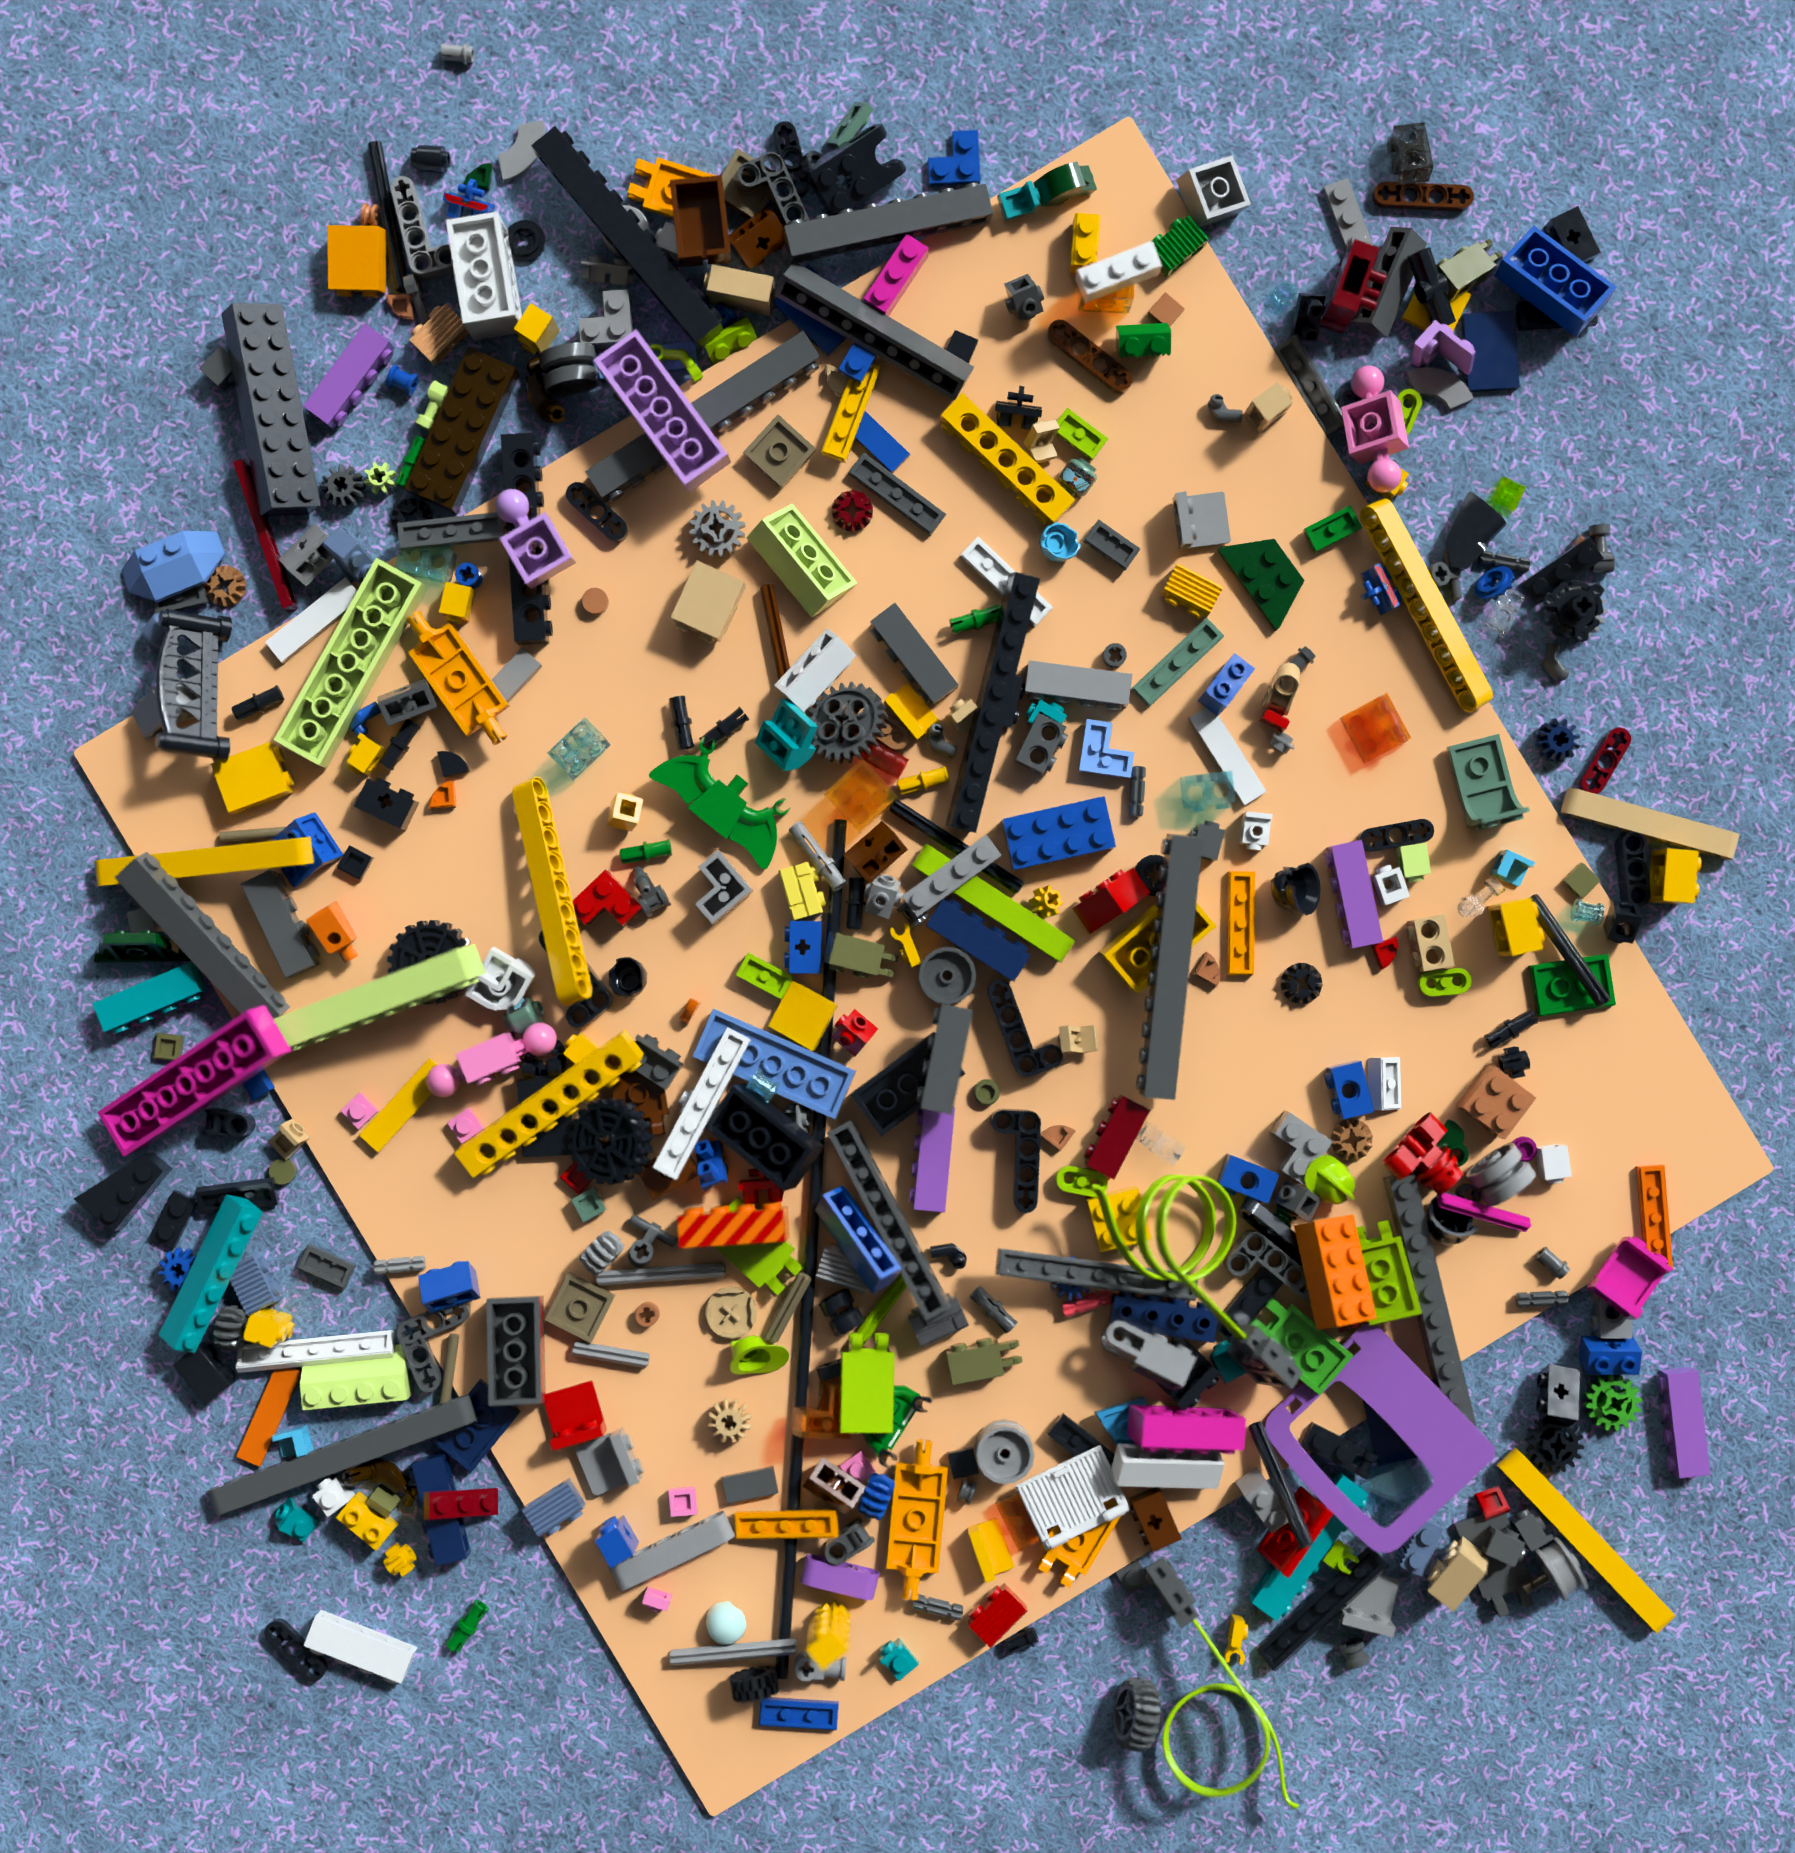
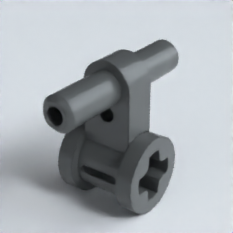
M1444 549L1445 564L1438 562L1431 565V567H1427L1436 586H1443L1449 582L1452 600H1459L1462 598L1459 578H1461L1460 569L1450 568L1447 549Z
M636 866L633 870V880L641 894L637 899L646 915L650 917L653 915L652 912L663 906H670L671 902L662 886L658 885L655 887L643 868Z
M633 1214L629 1223L646 1232L642 1240H637L632 1244L628 1251V1260L633 1266L643 1267L649 1263L653 1256L652 1243L655 1238L671 1247L676 1245L678 1238L662 1230V1226L655 1222L651 1224ZM640 1248H643L645 1250V1256H642L641 1259H639L636 1257V1251H639Z

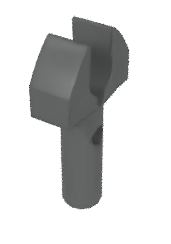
M411 274L403 277L406 293L411 295L419 321L424 325L430 318L421 295L423 288L417 275Z

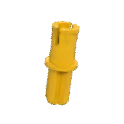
M942 766L927 772L921 770L920 774L899 779L897 786L900 794H906L920 789H925L926 791L928 790L927 787L950 781L946 767Z

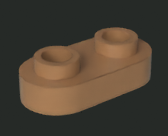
M887 714L888 718L883 720L887 728L880 729L884 737H876V739L892 750H902L910 741L909 730ZM899 733L902 736V740L894 742L892 740L893 734Z

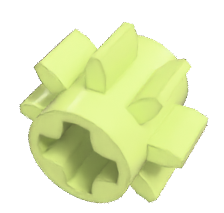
M373 462V468L365 470L369 479L365 480L364 483L367 486L373 485L372 492L374 494L382 490L388 495V489L391 486H397L392 479L397 476V473L395 471L388 472L390 465L386 462L382 467ZM380 473H382V474L384 475V476L382 477V481H383V482H381V483H379V482L377 481V480L379 479V476H378V475H379Z

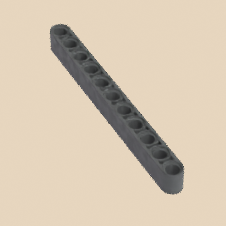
M469 1394L315 1449L307 1455L296 1456L223 1483L224 1485L221 1487L215 1486L207 1490L215 1515L218 1516L476 1421L478 1418Z

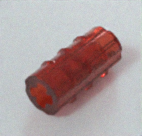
M877 742L878 747L869 746L871 754L865 751L861 752L863 762L871 764L885 772L886 775L888 774L897 780L909 762V759L900 755L899 752H895Z

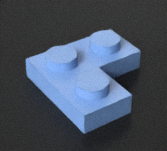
M1086 719L1079 771L1130 779L1134 752L1109 748L1112 722Z

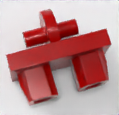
M749 1169V1177L759 1176V1179L740 1180L738 1182V1189L742 1191L745 1204L759 1203L758 1189H768L769 1202L783 1201L784 1191L770 1179L765 1178V1175L757 1169Z

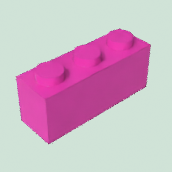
M906 234L864 297V302L889 316L928 258V247Z

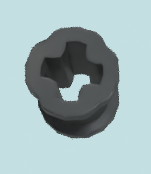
M906 902L896 909L898 913L901 912L909 921L912 930L930 916L928 913H923L916 917Z

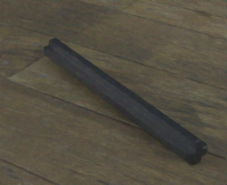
M371 141L368 143L383 228L386 230V244L394 287L397 293L406 292L403 277L407 276L383 146L381 141Z
M896 799L890 806V812L954 854L959 855L970 847ZM994 862L981 870L1014 893H1018L1024 884L1022 880Z

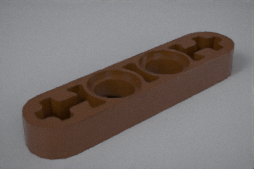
M1385 181L1376 186L1372 193V200L1375 205L1381 208L1464 211L1473 202L1474 192L1470 187L1458 184ZM1383 189H1386L1387 194H1395L1397 189H1399L1398 202L1395 201L1396 196H1389L1385 201L1378 194ZM1404 191H1414L1417 196L1416 201L1407 202L1403 197ZM1438 191L1442 195V202L1437 204L1431 202L1429 193ZM1460 192L1463 193V197L1467 198L1463 204L1457 198H1451L1449 204L1446 203L1448 196L1457 197Z
M1058 319L1050 324L1048 339L1054 346L1111 391L1121 394L1129 389L1132 383V375L1128 369L1068 322ZM1061 327L1064 328V335L1068 339H1070L1071 335L1075 336L1071 339L1068 347L1065 346L1067 339L1061 335L1058 338L1054 336V328L1057 330ZM1077 342H1082L1086 345L1087 352L1083 355H1077L1073 352L1072 346ZM1097 358H1102L1106 361L1107 368L1103 371H1097L1093 367V361ZM1112 366L1115 368L1113 374L1116 377L1125 376L1124 382L1126 385L1121 383L1117 386L1115 384L1116 378L1111 374L1109 379L1105 377Z

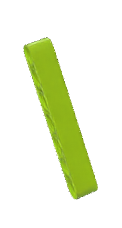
M925 843L912 866L929 877L951 861V859ZM976 875L952 892L1060 963H1062L1075 943V940Z

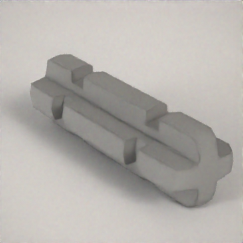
M414 1256L412 1259L411 1257L388 1259V1261L381 1259L374 1262V1272L377 1275L385 1274L388 1271L389 1273L410 1272L412 1269L420 1271L426 1268L424 1256Z

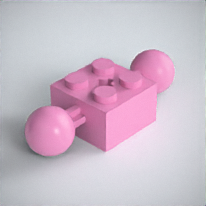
M1371 365L1362 366L1354 372L1351 379V387L1353 392L1363 400L1341 407L1349 454L1360 465L1374 460V463L1368 470V482L1378 492H1390L1399 485L1401 470L1396 462L1389 459V455L1409 449L1401 401L1391 390L1381 393L1384 387V376L1377 367Z
M539 1022L530 1025L525 1030L523 1038L517 1041L513 1032L501 1034L457 1053L456 1057L460 1065L456 1067L449 1064H438L431 1068L426 1078L427 1087L436 1096L448 1097L458 1090L460 1082L465 1079L467 1083L476 1082L477 1085L489 1082L496 1078L494 1073L500 1071L501 1075L519 1069L518 1063L525 1061L523 1055L526 1053L536 1056L550 1053L556 1045V1033L550 1025Z

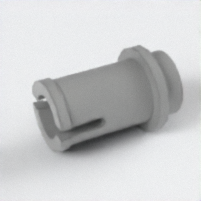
M445 43L441 45L440 54H444V56L441 55L442 61L463 62L464 65L474 62L475 50L468 43H465L464 46Z

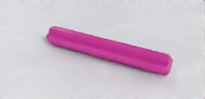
M1447 1193L1437 1197V1206L1449 1211L1522 1232H1527L1528 1228L1531 1227L1530 1218Z

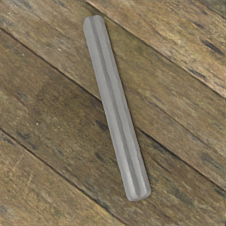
M723 1262L603 1270L600 1274L596 1275L597 1285L601 1286L724 1277L726 1270Z
M793 1638L674 1649L669 1653L670 1664L674 1666L795 1655L798 1646L796 1639Z

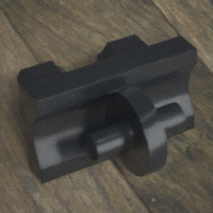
M1323 293L1298 294L1296 307L1292 309L1294 318L1290 337L1297 334L1301 341H1318L1320 320L1325 309L1324 301L1326 296Z
M1019 385L1018 393L1008 392L1007 399L1015 400L1017 403L996 400L995 411H997L998 426L1011 427L1012 415L1019 414L1023 415L1021 429L1030 430L1032 425L1038 422V417L1041 418L1042 407L1022 404V402L1033 403L1034 395L1024 394L1025 386Z

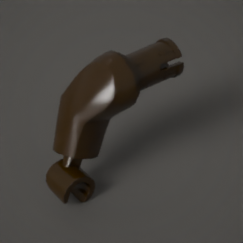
M539 357L533 358L527 365L528 373L531 375L526 377L527 401L542 420L549 423H560L565 419L562 414H565V410L556 399L546 394L543 376L537 375V373L543 372L540 367Z
M375 1458L362 1463L360 1466L343 1471V1479L351 1477V1479L344 1481L347 1486H352L362 1481L382 1483L395 1494L401 1490L404 1493L402 1503L405 1506L411 1507L416 1501L417 1487L407 1485L410 1479L394 1463Z

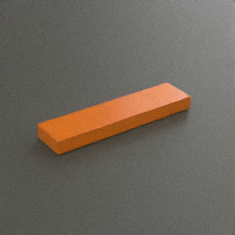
M1665 1165L1636 1166L1642 1241L1646 1243V1249L1653 1254L1656 1252L1664 1256L1668 1260L1667 1264L1673 1268Z
M298 1367L274 1369L236 1457L256 1466H262L272 1444L271 1436L279 1428L300 1380L302 1369Z

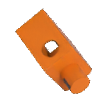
M337 901L306 919L329 954L338 951L344 963L358 956V953L351 944L357 936ZM334 932L341 936V940L334 936Z

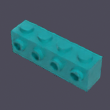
M186 963L96 1001L92 1005L103 1031L114 1032L116 1035L129 1030V1025L134 1022H138L140 1025L153 1020V1014L160 1011L162 1014H167L178 1009L177 1004L184 1001L186 1004L196 1002L202 999L201 994L208 992L198 967L194 963Z

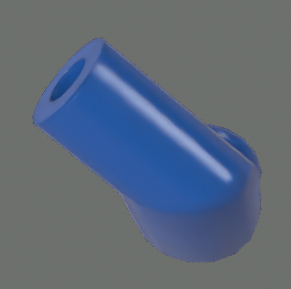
M376 701L356 712L350 725L351 732H354L356 737L359 733L366 735L368 733V728L365 726L367 720L382 713Z

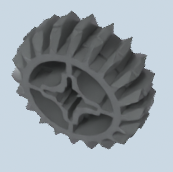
M1128 1678L1126 1681H1123L1122 1687L1118 1689V1695L1115 1696L1116 1702L1115 1706H1113L1114 1714L1112 1715L1114 1719L1112 1727L1115 1729L1114 1737H1116L1117 1744L1127 1751L1140 1752L1150 1749L1152 1742L1156 1740L1155 1735L1159 1732L1158 1726L1161 1723L1160 1714L1162 1713L1160 1711V1693L1157 1691L1156 1685L1146 1678Z

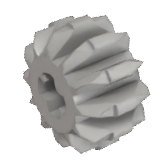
M610 1230L603 1232L581 1254L580 1261L583 1266L593 1275L600 1274L623 1251L624 1244L620 1241L621 1239Z

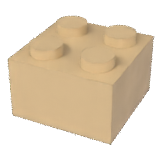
M1463 1536L1458 1542L1453 1540L1445 1550L1447 1555L1442 1561L1439 1559L1435 1561L1429 1570L1431 1574L1427 1579L1429 1581L1428 1592L1453 1612L1487 1571L1488 1556Z

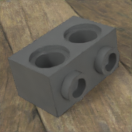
M1038 713L1015 763L1040 775H1043L1045 770L1050 772L1057 759L1053 757L1056 748L1062 749L1068 737L1064 733L1066 726ZM1046 727L1052 728L1055 731V739L1051 741L1045 740L1041 735L1042 729ZM1032 751L1042 752L1044 761L1040 764L1033 763L1030 759Z

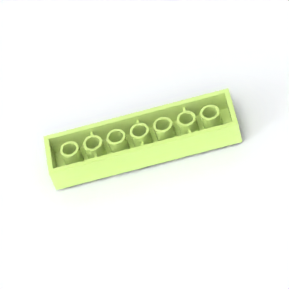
M378 558L374 560L275 736L274 741L319 766L328 767L349 730L356 712L363 705L408 625L406 619L410 615L411 617L413 616L428 588L423 583Z
M472 944L279 1016L273 1020L291 1050L295 1051L479 982L477 976L483 975L486 972L476 946Z

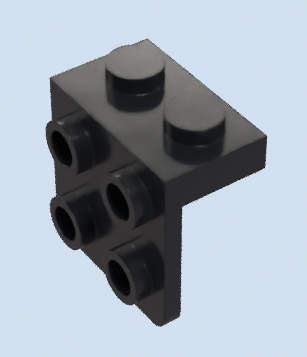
M1173 1337L1168 1344L1174 1347L1181 1345L1192 1351L1191 1355L1196 1357V1360L1184 1386L1177 1392L1160 1384L1158 1385L1185 1411L1187 1408H1193L1201 1399L1199 1395L1206 1388L1209 1390L1218 1382L1219 1378L1217 1376L1220 1372L1185 1338Z

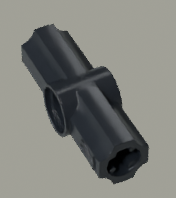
M1430 247L1407 256L1416 281L1414 285L1415 296L1419 303L1425 306L1430 323L1432 324L1435 320L1441 325H1450L1455 322L1456 319L1447 297L1449 285L1445 276L1439 273Z

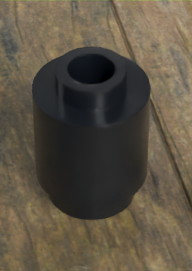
M418 145V147L411 149V166L413 169H418L419 172L445 173L446 168L450 167L451 156L444 146Z

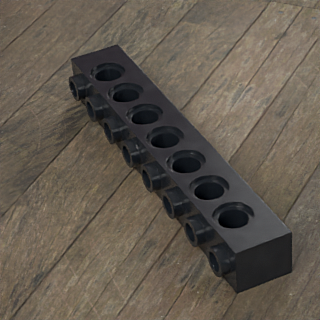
M532 432L501 434L504 491L508 489L518 490L521 483H530V489L523 494L528 499L529 508L532 509V514L529 517V520H532L541 515L540 507H544V495L542 491L539 492V482L543 480L542 468L537 466V456H541L540 441L536 440ZM520 457H528L529 459L528 464L524 467H517V460ZM506 522L507 534L516 529L513 523ZM537 546L535 554L540 555L543 549ZM509 555L514 642L518 645L549 643V636H553L552 621L548 620L547 610H551V598L549 594L546 595V585L550 583V579L537 585V592L534 596H526L525 590L528 585L523 580ZM533 610L538 611L539 618L537 621L528 622V613Z

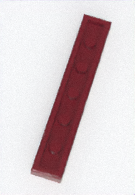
M242 459L234 461L233 464L282 609L287 612L297 610L298 607L284 565L279 560L281 556L268 517L260 516L251 467Z

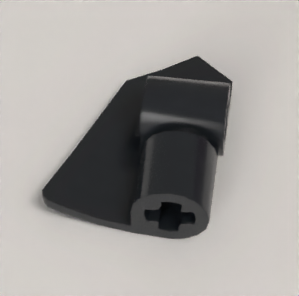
M1473 492L1467 493L1445 540L1450 568L1468 569L1486 550L1491 540L1507 524L1505 519L1494 508Z

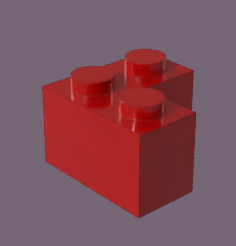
M1134 868L1125 873L1120 869L1111 875L1109 879L1095 887L1097 892L1093 893L1092 890H1089L1078 899L1081 903L1072 909L1089 934L1130 909L1149 895L1150 891Z
M604 870L572 900L575 914L585 925H590L607 909L622 926H626L643 910L640 903L608 870Z

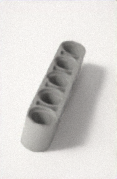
M721 1511L636 1551L633 1556L612 1568L609 1566V1569L619 1590L624 1591L729 1541L735 1536V1533L725 1512Z

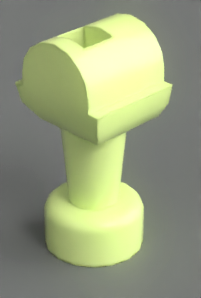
M436 380L432 382L427 392L430 401L425 414H419L414 422L415 424L428 431L431 430L434 419L450 387Z

